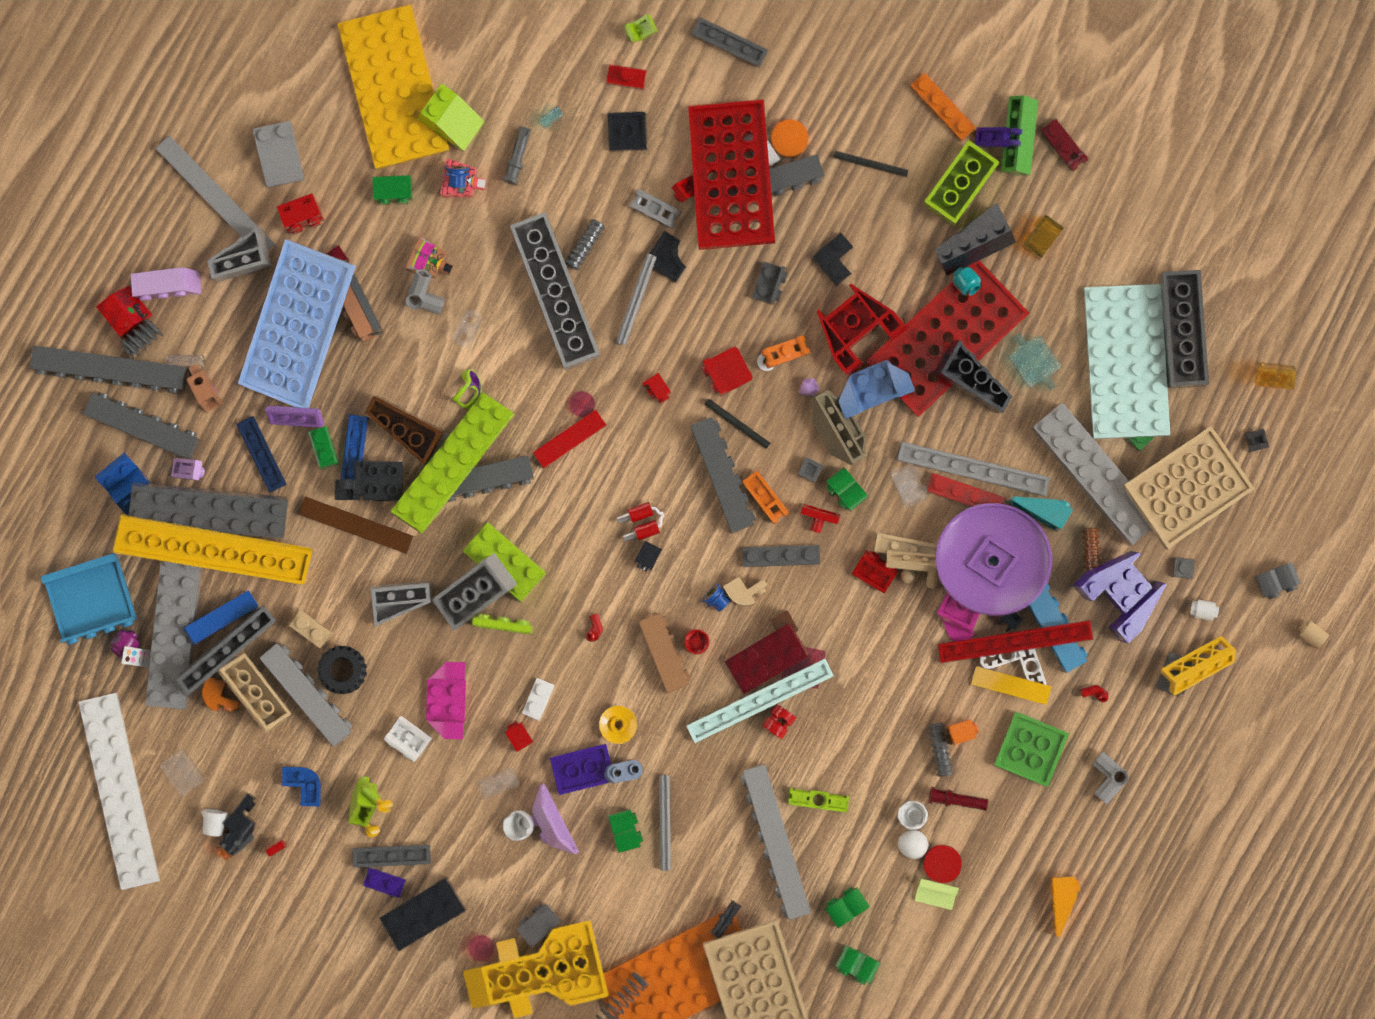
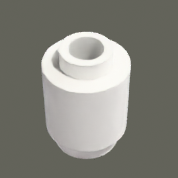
M1200 599L1192 601L1190 615L1194 616V618L1213 621L1214 618L1218 617L1219 607L1216 606V602Z

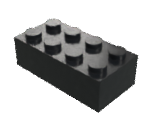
M448 877L379 919L398 951H401L467 909Z

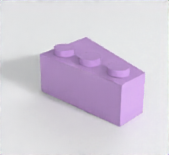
M181 267L131 274L132 297L140 298V301H150L151 298L156 297L157 299H167L170 296L184 297L186 295L201 294L199 271Z

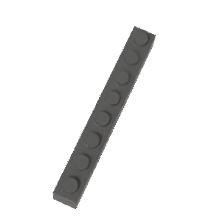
M34 345L30 368L35 370V374L46 375L47 372L54 373L55 377L60 378L71 375L75 380L84 381L85 378H92V382L103 383L106 380L111 381L112 385L122 386V383H128L132 388L141 389L142 385L149 386V390L160 391V388L168 389L167 392L179 394V391H185L188 369L183 366Z

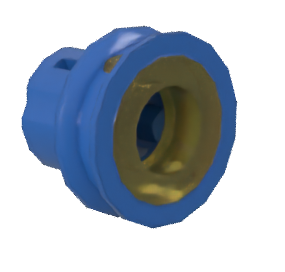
M446 166L447 172L445 175L449 176V186L454 188L466 187V176H470V173H468L470 167Z
M716 584L705 594L702 602H705L707 607L713 606L720 612L729 604L730 599L724 594V588H721L720 584Z

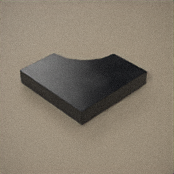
M664 230L649 254L656 256L653 269L677 283L686 269V266L678 256L680 240Z

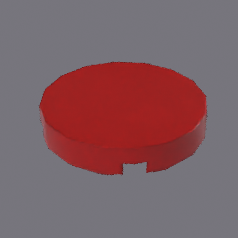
M936 845L924 857V871L935 882L949 883L956 879L961 872V857L958 851L951 846Z

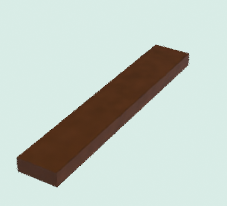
M306 496L299 512L301 516L405 554L408 553L413 539V535Z

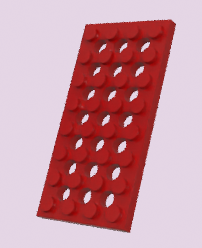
M764 99L688 106L698 249L708 250L775 244ZM749 116L752 120L750 123L745 124L741 122V119ZM725 118L733 120L730 125H724L722 121ZM706 120H712L714 122V124L711 127H705L703 125V123ZM745 134H751L753 136V139L750 141L743 140V136ZM730 135L734 137V140L731 143H726L724 138ZM712 137L715 139V142L708 145L705 143V139ZM751 151L755 155L753 158L747 159L744 157V154ZM728 153L735 154V158L731 161L726 160L725 156ZM715 155L717 158L714 162H708L706 157ZM748 169L756 171L754 176H747L745 172ZM729 171H735L737 173V175L734 178H728L726 176L727 172ZM711 172L718 175L714 180L708 179L707 176ZM753 186L757 188L756 193H747V189L749 187ZM735 188L738 190V193L735 196H730L727 193L728 190ZM712 190L719 192V195L715 198L710 197L708 194ZM756 204L759 208L757 211L751 212L748 210V207ZM732 206H737L740 210L732 214L729 212V209ZM712 208H719L720 213L718 215H711L710 210ZM753 222L760 224V227L756 230H752L749 226ZM733 224L741 226L740 230L736 232L732 231L730 227ZM718 225L722 230L719 233H713L711 231L712 227Z
M980 260L968 267H971L981 278L982 287L975 294L967 295V302L960 303L957 300V295L960 292L953 285L952 281L906 324L907 330L894 340L889 339L866 361L869 366L894 357L898 360L897 367L911 374L913 387L921 385L924 388V394L921 396L916 395L913 391L899 397L917 417L922 415L952 387L951 384L938 377V381L935 383L928 380V374L935 371L950 343L943 341L942 336L944 333H951L953 340H961L968 351L972 352L979 361L1030 314ZM992 294L995 298L994 303L987 304L984 301V296ZM951 306L954 309L953 315L946 316L943 313V308ZM978 307L981 310L980 316L973 317L970 309ZM1005 308L1008 312L1007 317H999L997 310ZM931 319L939 320L940 327L932 329L929 321ZM958 320L966 321L967 328L964 330L958 329L956 322ZM985 321L993 322V330H985L983 323ZM924 332L926 340L923 342L917 341L915 338L916 333ZM973 333L978 334L980 337V342L977 344H973L969 340L970 335ZM903 345H910L912 353L909 355L903 354L901 351ZM930 346H937L939 354L936 356L930 355L928 352ZM918 358L925 361V367L922 369L916 368L914 364Z

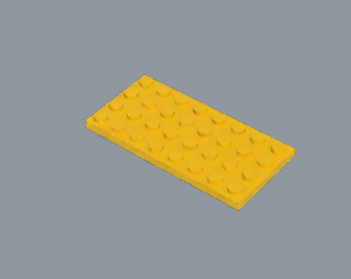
M411 4L337 23L375 169L378 170L450 151L446 139L417 119L434 95V89Z

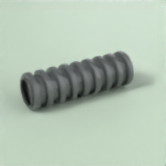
M595 219L590 220L591 224H588V228L584 229V235L581 234V239L577 240L578 244L574 245L575 249L571 250L572 253L568 255V260L565 259V264L574 270L580 269L579 266L583 265L582 261L586 260L585 256L589 255V250L593 249L592 245L596 244L595 241L599 239L598 236L602 235L601 231L605 230L604 225Z
M942 722L927 726L930 729L928 733L931 735V747L934 748L932 753H935L933 758H936L934 763L937 764L936 770H938L937 776L939 777L954 773L951 770L953 765H950L952 760L949 759V747L946 745L948 741L945 740L947 735H944L946 730L943 729L944 723Z

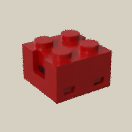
M313 193L276 206L284 228L293 235L302 232L305 227H317L321 225V221H324L319 204Z

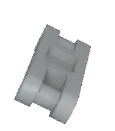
M637 189L636 197L630 202L629 207L672 229L675 224L673 222L676 217H679L681 211ZM643 199L647 201L645 207L640 205ZM664 211L670 213L667 219L662 216Z

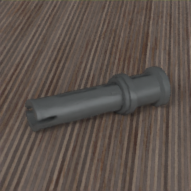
M519 127L511 159L507 161L506 173L502 177V181L505 183L518 185L519 172L523 169L521 162L531 129L527 127Z

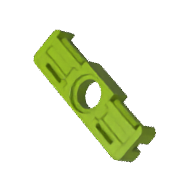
M790 788L788 798L790 805L838 812H847L848 795L844 798L843 795L830 794L829 796L828 792L810 790V793H808L809 791L795 789L793 791V788ZM817 794L824 797V803L820 806L815 805L813 802V798Z

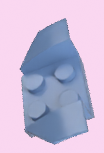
M885 360L851 374L841 394L839 404L845 419L881 403L915 391L907 372Z

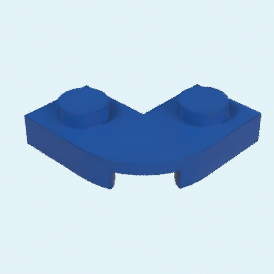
M282 767V786L301 787V806L321 807V781L318 775L309 768Z

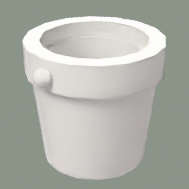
M203 809L201 811L203 816V834L222 836L224 823L229 818L228 812L216 809Z

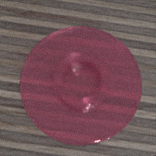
M581 391L571 397L569 405L573 414L578 417H586L593 412L595 401L591 394Z
M477 935L469 942L468 951L475 960L484 961L492 956L494 944L488 936Z

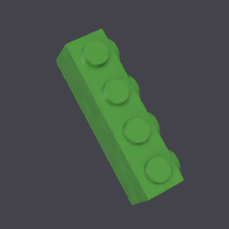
M1025 95L1009 96L1006 127L1022 129L1023 132L1021 135L1010 134L1009 140L1021 141V146L1004 147L1002 172L1015 176L1031 175L1038 110L1037 99Z

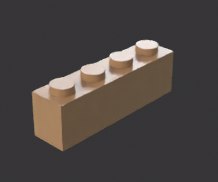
M659 613L639 621L667 693L689 685L688 681L691 678L687 669H682L680 663L684 661L680 651L676 652L673 645L677 643L673 633L668 634L666 627L669 626L666 616H661Z

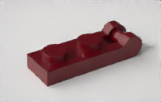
M1056 118L1040 130L1071 171L1074 172L1081 163L1084 164L1088 161V157L1081 151ZM1073 153L1077 156L1074 160L1069 157Z

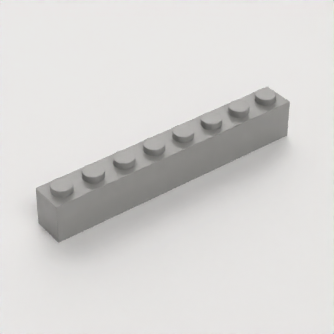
M763 764L744 770V775L740 776L743 787L747 786L749 794H746L749 805L753 804L755 810L752 813L754 823H759L761 829L757 832L760 842H765L766 849L763 852L766 861L770 860L772 868H769L771 878L777 881L778 886L775 887L777 897H782L784 905L780 907L783 917L787 916L788 920L809 914L811 911L766 766Z

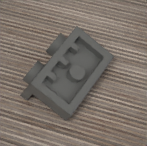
M763 262L752 299L774 305L775 301L779 302L782 293L779 287L781 283L785 284L788 274L785 272L786 267Z

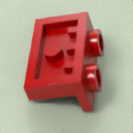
M866 550L852 575L885 594L899 569L887 568L886 561L881 559L877 553Z

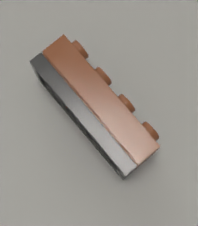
M353 273L343 303L345 309L342 312L348 322L353 323L354 326L351 329L357 340L361 339L364 343L376 337V335L384 333Z

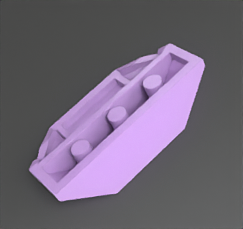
M544 783L541 784L532 809L533 815L531 818L535 827L539 825L542 831L539 835L543 843L548 842L551 847L573 854L579 853Z

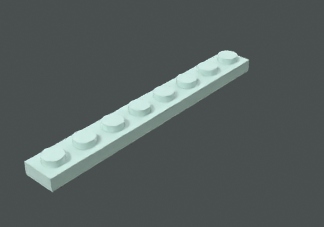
M823 659L686 726L694 743L834 675L826 659Z

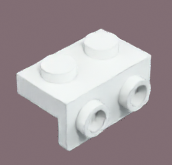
M402 716L398 718L384 738L390 747L396 748L403 753L405 758L414 762L423 753L432 739Z

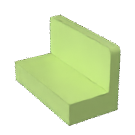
M920 878L915 901L952 910L959 888Z

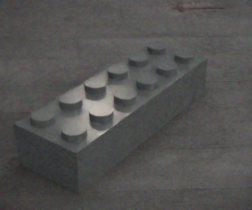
M1201 270L1162 272L1159 275L1163 311L1168 389L1205 387L1209 384Z

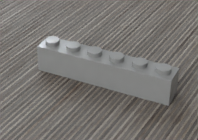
M279 643L275 644L260 657V660L333 747H336L353 732L351 730L353 725L346 717L344 719L340 717L338 707L334 703L330 705L326 700L327 694L321 688L318 690L314 686L316 681L309 673L305 675L301 670L303 668L301 663L297 659L293 661L289 656L290 650L284 644L282 646Z

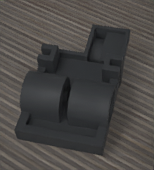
M354 461V480H335V500L360 501V495H363L364 501H399L402 497L403 462L364 461V467H360V461Z

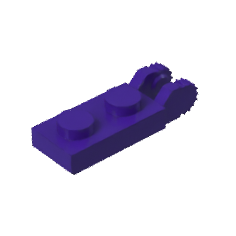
M977 127L975 145L979 148L1021 146V141L1009 140L1010 134L1021 135L1023 130L1008 127Z

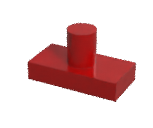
M609 64L606 84L644 90L647 70Z
M693 175L675 183L671 187L675 192L674 197L678 202L683 203L695 197Z
M803 503L801 514L813 517L811 531L821 533L824 521L838 525L839 513Z

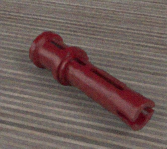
M933 786L930 789L929 804L934 802L944 804L946 807L957 805L987 810V798L953 793L950 789L944 791L935 789Z

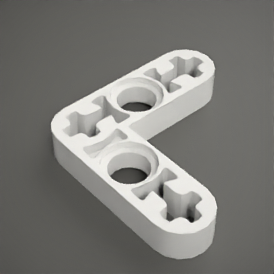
M1035 649L1027 650L1028 655L1033 654L1034 658H1028L1024 661L1022 657H1026L1024 651L1013 652L1009 660L1003 659L1000 654L998 658L1001 663L998 664V660H994L991 662V666L988 663L984 664L983 660L986 657L980 658V664L985 669H992L1019 660L1026 680L1034 681V678L1029 679L1028 675H1035L1039 672L1040 676H1036L1037 681L1046 685ZM1033 661L1036 663V670L1034 672L1027 671V662Z

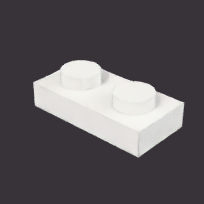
M537 678L522 714L540 721L555 685Z

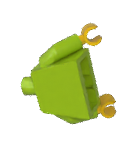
M360 777L351 794L348 823L361 825L362 828L365 827L367 837L372 838L380 832L376 824L373 826L369 825L376 806L380 813L390 811L388 807L392 806V802L389 799L382 801L381 796L377 793V785L370 783V778Z

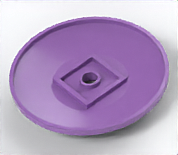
M988 503L968 508L956 515L948 523L938 541L936 568L943 587L961 606L984 615H1007L1027 607L1042 593L1052 569V552L1046 534L1031 516L1009 505ZM996 558L999 564L991 566L988 563V559Z

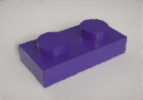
M369 867L363 886L400 898L406 879Z

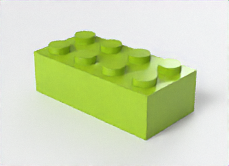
M968 140L926 198L923 206L954 227L997 168L999 161Z
M488 522L463 550L477 564L495 553L517 583L509 592L520 602L524 601L547 574Z

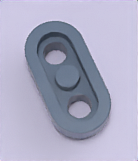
M636 760L611 764L605 769V778L613 784L638 779L642 775L643 768L640 762ZM633 766L636 768L635 773L632 772ZM615 770L618 771V773H619L618 776H615V774H614V771H615Z

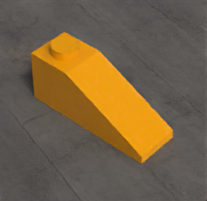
M1075 876L1051 878L1054 934L1056 937L1061 936L1077 898V892H1080L1079 880H1076Z

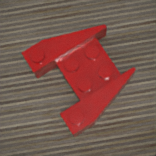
M851 283L849 286L855 294L829 315L825 316L821 310H817L833 359L848 376L863 365V362L851 348L879 325L893 340L908 329L896 312Z

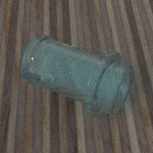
M555 106L546 115H541L539 122L545 129L547 127L550 128L551 124L561 116H564L559 107Z

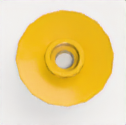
M613 706L602 714L599 721V729L607 741L614 744H623L635 735L637 719L630 709L624 706ZM617 721L622 723V727L619 729L615 727V722Z

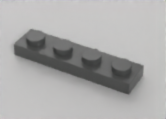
M699 17L691 34L758 68L761 67L768 52V49Z
M819 545L742 548L743 567L820 565Z
M430 845L352 848L353 868L431 864Z

